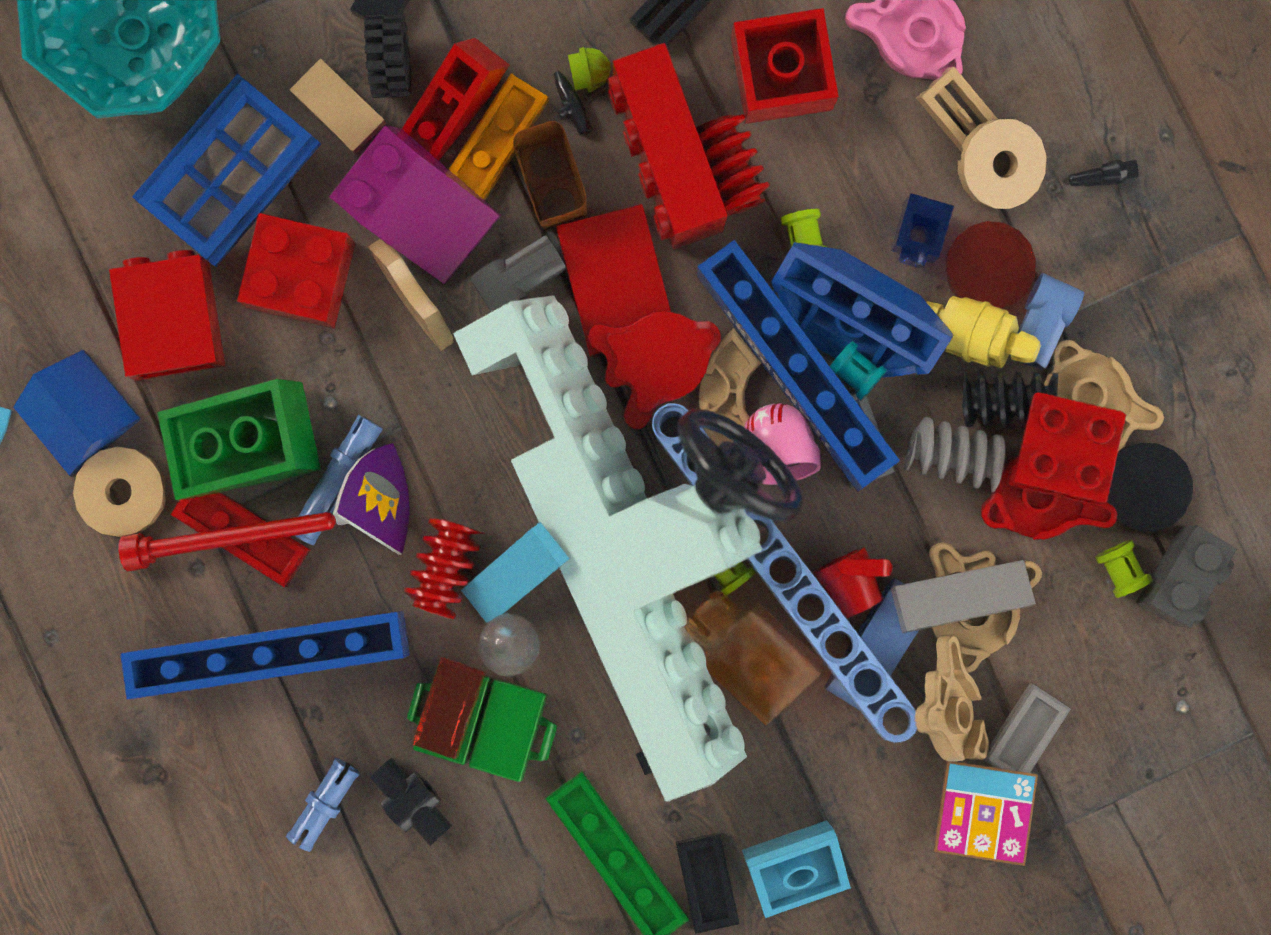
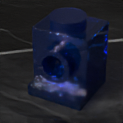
M910 193L903 203L902 213L891 247L892 252L900 254L898 261L917 268H924L926 262L934 263L940 257L954 206ZM911 230H922L925 234V241L923 243L913 241L910 236Z

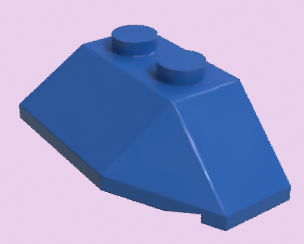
M794 242L771 281L775 292L778 293L779 300L815 347L836 359L842 350L854 341L858 345V352L877 368L883 366L887 369L882 378L917 373V375L929 374L953 338V333L921 295L841 249Z

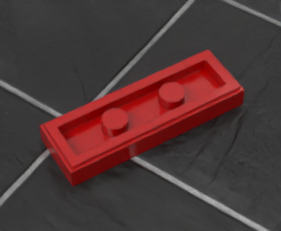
M223 492L179 500L170 514L198 533L268 522ZM291 536L222 547L283 587L289 585L311 551L309 547Z

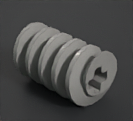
M924 417L919 425L915 427L910 438L905 456L904 470L908 471L913 462L919 460L922 475H926L931 466L935 464L938 468V479L943 480L948 471L954 469L957 484H961L966 475L970 473L973 476V488L978 489L985 478H990L991 492H994L999 485L1004 469L1005 441L1003 436L994 435L987 444V435L985 431L981 430L976 431L970 439L969 430L966 426H959L952 435L951 425L946 421L941 422L934 432L932 418Z

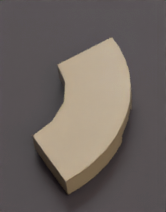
M378 239L369 245L368 248L383 274L432 342L440 351L453 344L454 338L441 313L419 286L402 257L382 239Z
M734 328L724 336L710 356L707 371L700 383L699 409H708L726 416L744 427L749 418L746 412L745 390L750 376L761 365V362ZM704 428L707 436L718 447L723 441L734 442L721 433Z

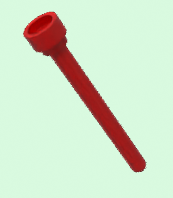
M324 512L154 540L151 536L145 537L142 533L125 535L119 540V557L123 568L127 572L147 569L150 563H155L159 557L331 530L336 524V518L332 513Z

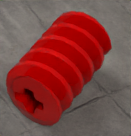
M744 114L722 116L696 127L698 134H700L699 138L703 149L707 150L705 154L710 167H713L711 171L715 182L720 183L717 187L722 200H726L723 204L728 216L764 203L766 199H761L760 194L770 187L769 182H755L754 177L764 170L763 165H749L748 163L758 153L757 148L743 149L742 144L752 136L751 131L737 132L736 127L746 119Z
M443 518L429 519L428 524L438 531V535L423 536L422 541L432 549V552L417 553L416 558L426 566V569L411 570L410 575L420 583V586L405 588L404 593L414 600L412 606L439 616L455 619L456 613L446 605L447 603H460L463 597L452 588L453 586H466L469 580L459 572V569L474 568L475 563L465 555V552L480 551L481 546L471 538V534L485 533Z

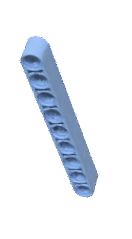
M676 403L666 404L655 412L652 419V429L659 444L689 484L694 486L697 476L695 472L688 468L690 458L679 441V436L668 437L662 433L663 423L671 417L681 418L688 410ZM744 509L748 517L752 518L756 524L764 526L769 533L766 542L761 545L762 551L747 558V561L877 734L890 742H903L911 738L917 729L914 707L773 521L757 515L748 509ZM779 560L791 562L796 569L794 579L785 584L775 582L769 574L771 566ZM813 596L822 602L824 613L819 619L807 621L799 615L797 606L805 597ZM841 633L850 639L852 650L847 657L837 659L828 654L825 642L832 634ZM869 670L878 676L880 688L874 696L865 697L856 691L854 679L858 672ZM890 708L902 709L908 717L907 729L899 735L890 734L883 726L884 713Z

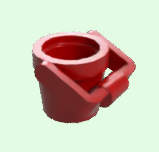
M864 546L839 558H834L831 562L813 571L812 574L845 618H849L883 600L875 576H889L893 566L888 559H871Z

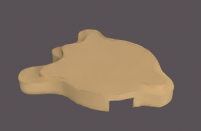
M1063 340L1057 343L1050 358V367L1043 385L1047 386L1052 374L1058 373V397L1123 411L1126 414L1118 451L1123 449L1134 430L1151 431L1162 425L1164 415L1161 409L1145 402L1137 395L1130 376L1113 357L1108 358L1099 353L1084 349L1072 340Z
M945 542L934 544L929 551V559L935 569L936 578L995 566L996 557L991 551H980L964 557L951 544ZM1024 561L1031 588H1033L1041 580L1042 571L1036 563ZM1020 609L931 627L937 639L941 635H954L957 637L963 665L967 673L976 670L983 659L998 651L1005 644H1009L1019 624Z
M941 635L936 643V671H929L926 674L925 702L916 710L915 724L920 733H927L935 750L942 759L946 761L982 760L988 754L989 740L985 730L984 720H974L972 701L982 700L975 681L967 673L963 665L957 637L954 635Z

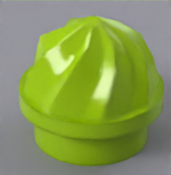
M581 47L579 48V53L568 55L575 91L587 88L588 92H593V90L606 83L610 75L611 63L600 50Z

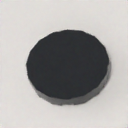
M1138 443L1122 449L1117 455L1107 502L1113 505L1117 511L1116 522L1133 531L1156 532L1173 526L1185 515L1193 497V479L1186 462L1174 450L1158 443Z

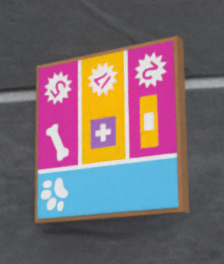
M946 761L933 851L1025 866L1038 775L956 761Z

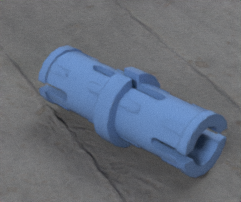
M338 758L334 759L331 768L316 792L310 791L305 799L308 803L292 829L286 834V838L295 845L304 830L307 829L308 833L299 848L308 852L313 849L314 843L329 819H335L341 810L338 806L355 779L360 775L356 768L350 765L343 778L339 781L337 778L347 762Z

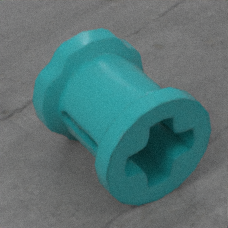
M852 341L836 357L830 368L857 392L856 398L862 401L885 375L887 369L883 366L877 368L857 351L858 345Z

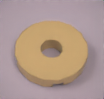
M992 119L978 125L965 138L961 147L963 151L961 153V160H958V175L962 187L973 201L990 208L1011 209L1027 202L1039 190L1046 174L1047 155L1042 139L1031 126L1016 119ZM1004 151L1010 158V168L1005 175L1000 177L994 171L993 161L999 152Z
M123 447L100 450L85 461L76 475L73 490L76 510L88 526L101 534L117 537L138 534L153 525L162 513L166 501V482L164 474L156 462L139 450ZM119 479L126 480L132 490L130 499L122 505H117L110 497V488Z

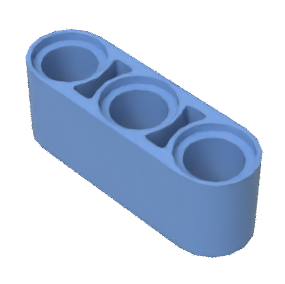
M893 578L882 592L883 600L873 606L857 632L889 676H891L919 631L902 634L891 589L904 583L896 578ZM850 643L841 659L851 653L852 643ZM863 670L856 674L854 687L860 695L871 697L879 691L880 680L874 672ZM831 674L825 689L859 710L835 676Z

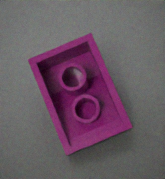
M384 126L329 196L362 226L443 284H447L501 217L500 213L404 130L392 126Z

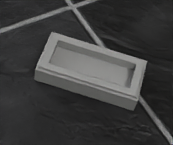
M1029 683L989 745L988 754L983 760L995 768L1030 773L1071 708L1034 684Z

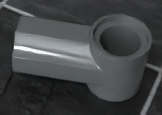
M545 235L508 259L500 258L477 271L470 280L489 311L493 312L511 301L527 299L528 293L567 269L554 245Z

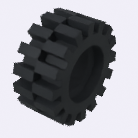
M403 13L366 15L364 22L366 45L364 46L367 58L368 82L372 97L410 96L412 84L410 76L411 58L405 16Z

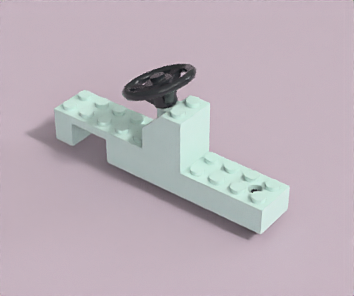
M554 295L511 301L453 334L472 375L515 367L520 364L526 373L555 438L512 459L511 462L539 523L543 524L570 558L559 568L642 748L641 751L635 754L645 775L653 772L663 797L668 802L714 784L747 757L744 751L745 744L742 734L733 726L725 709L724 695L721 689L713 683L706 668L704 651L694 641L687 626L686 612L681 603L675 600L673 593L724 571L762 551L759 543L760 533L753 519L746 515L744 509L775 521L790 520L795 518L802 508L803 497L801 489L785 463L751 431L730 418L708 409H692L679 419L678 434L679 441L690 460L695 464L697 476L695 485L691 486L685 483L647 499L644 493L645 484L643 478L633 468L625 451V439L620 430L611 421L606 410L607 401L605 395L595 385L587 368V356L582 347L574 340L568 326L569 318L564 307L557 302ZM700 428H708L721 433L736 443L723 441L718 447ZM763 467L774 477L782 491L784 501H774L757 485L762 484L766 479V472Z

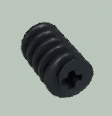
M965 370L962 412L966 427H973L978 415H981L984 427L991 428L998 415L1003 428L1010 429L1014 417L1018 416L1021 428L1025 429L1032 396L1035 393L1040 392L1058 397V373H1053L1048 385L1044 386L1040 373L1037 372L1033 374L1029 385H1025L1021 372H1015L1011 384H1006L1002 371H997L992 384H988L984 371H979L974 383H969Z

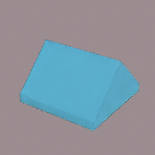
M827 820L742 850L765 918L851 888L837 835Z

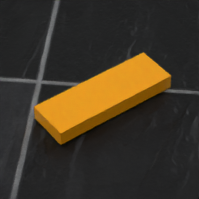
M511 73L449 170L485 200L515 154L513 147L515 135L519 131L534 125L547 105L549 97Z

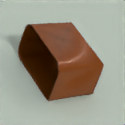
M548 121L519 131L513 139V147L537 219L542 228L545 230L587 216L586 192L563 126L558 122ZM541 147L554 149L561 159L559 171L549 178L535 175L530 168L532 153ZM530 186L536 188L534 192L531 191ZM554 189L567 190L574 198V210L551 218L544 210L545 196Z

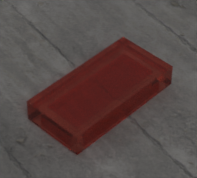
M441 657L412 745L457 759L487 671L447 657Z

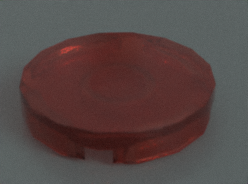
M985 221L972 225L954 239L946 254L947 282L950 290L956 297H967L979 302L987 301L992 306L1001 309L1010 307L1028 292L1035 278L1036 259L1032 246L1019 230L1006 223Z

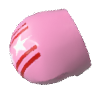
M781 403L770 404L761 407L748 418L744 428L751 431L768 445L785 465L800 463L788 467L796 481L807 478L820 470L819 446L815 443L813 432L807 419L795 407ZM763 467L766 472V479L762 484L777 485L774 477Z

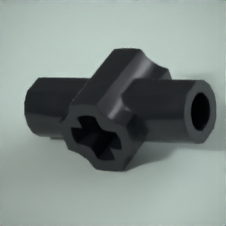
M390 758L370 776V779L387 797L380 803L385 813L403 831L407 832L414 827L431 846L452 827L451 823L435 807L441 801V798L431 784L418 772L408 776L395 760Z

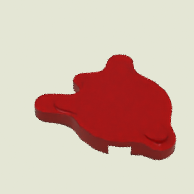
M668 310L645 314L625 326L613 327L601 323L595 324L588 332V341L591 346L607 357L606 383L613 388L623 385L631 388V393L624 410V420L633 429H641L646 426L653 412L662 403L679 399L699 385L707 371L711 353L719 345L721 339L720 331L713 322L708 320L696 321Z
M1019 454L1010 458L1004 464L998 487L994 492H991L989 498L981 506V517L990 528H1005L1012 532L1015 531L1020 535L1031 537L1034 540L1049 539L1061 535L1077 525L1110 528L1117 520V511L1108 502L1094 506L1006 485L1009 469L1017 464Z

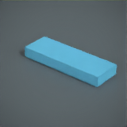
M540 522L485 568L461 591L485 622L490 625L570 558Z

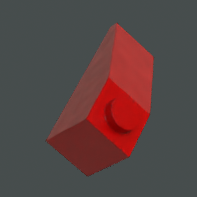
M476 38L454 43L402 130L440 161L487 102L510 64Z

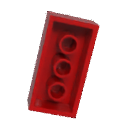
M662 43L613 60V76L607 78L610 88L608 95L616 116L620 114L625 116L626 120L623 121L625 129L623 131L624 140L630 156L639 155L641 163L638 164L640 171L638 178L645 198L654 197L657 206L653 207L655 212L653 220L661 241L669 239L674 250L722 233L728 215L666 44Z

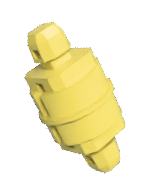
M952 296L945 309L942 304L926 302L953 333V338L946 347V353L960 357L968 363L972 361L987 367L993 365L999 368L1005 365L1009 354L1012 360L1023 363H1031L1036 360L1041 348L1040 341L1035 336L1024 331H1020L1018 334L1017 316L1008 314L1007 310L992 306L987 301L979 302L967 297L959 298Z

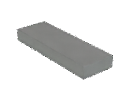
M1024 560L898 585L891 589L902 634L1031 607L1036 604Z

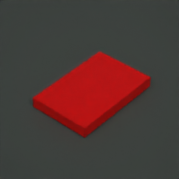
M643 204L556 226L590 357L603 354L592 347L588 341V332L593 325L601 323L613 327L625 326L634 322L640 316L654 311L668 310L671 312Z

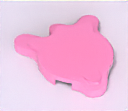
M875 0L871 3H855L847 10L845 16L847 26L870 37L877 45L881 57L896 72L911 78L931 79L933 81L939 79L942 73L952 66L962 74L961 53L966 25L964 16L953 0Z

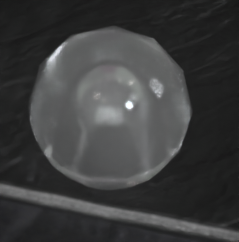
M505 613L494 617L484 624L478 637V654L483 665L499 676L513 677L523 674L534 666L540 653V637L534 624L518 614Z

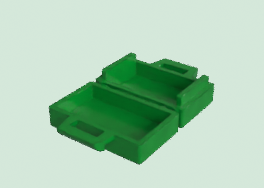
M444 662L438 663L432 683L416 684L407 719L419 725L413 750L461 765L467 764L469 759L470 768L516 782L523 781L529 760H548L558 725L542 716L548 697L547 693L501 679H495L491 684V676ZM426 690L429 691V696L423 716H416L423 692ZM539 725L547 728L540 752L538 753L532 751Z

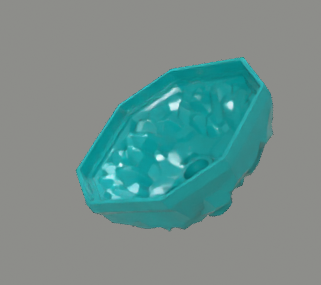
M17 0L22 58L95 118L145 115L164 111L187 89L194 78L203 71L206 63L220 43L216 0Z

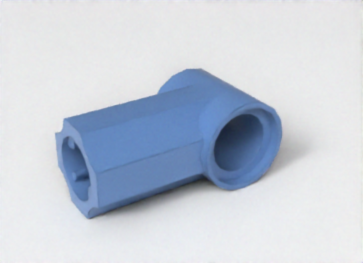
M1040 274L1025 304L1027 313L1018 330V334L1020 331H1024L1035 336L1040 341L1041 348L1034 362L1023 364L1041 370L1046 369L1064 327L1067 328L1077 314L1084 297V291L1047 274Z

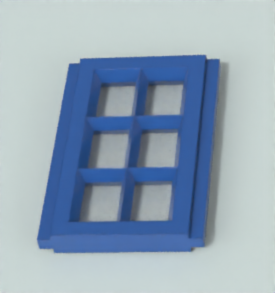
M237 73L135 192L132 198L212 265L217 267L256 222L258 214L263 213L320 147L321 143Z

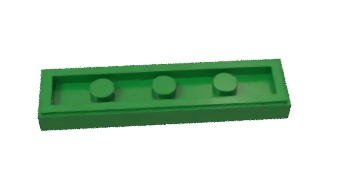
M583 770L546 796V801L643 935H670L689 921L684 910Z

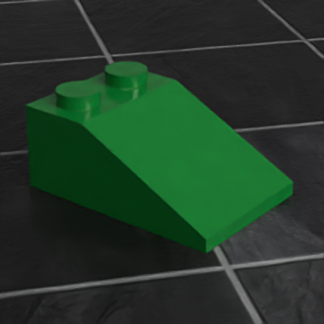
M274 379L157 412L175 500H185L279 481L321 470L303 382Z

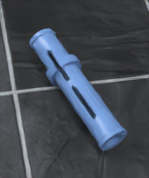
M359 414L357 415L356 420L339 448L334 447L330 454L332 460L299 516L324 512L333 514L346 474L359 458L370 451L372 445L376 442L380 433H382V427ZM321 532L296 535V537L308 544L315 545Z

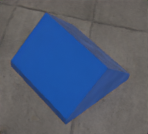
M81 350L34 373L13 406L69 476L76 474L87 459L100 450H105L141 420V417L85 350Z

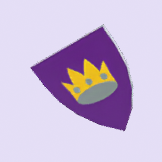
M391 443L370 450L355 462L345 476L333 515L338 525L350 524L393 552L401 555L405 546L410 517L409 490L402 463L394 444Z

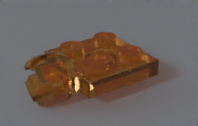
M717 590L708 596L710 599L701 603L693 612L692 617L687 620V624L684 627L687 633L705 648L707 653L706 668L709 674L767 726L823 672L827 665L759 603L747 611L736 605L725 593Z

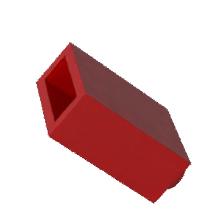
M194 250L173 251L167 254L168 260L150 262L148 257L129 258L122 261L123 267L109 269L125 377L140 381L226 367L210 262L201 255H195Z

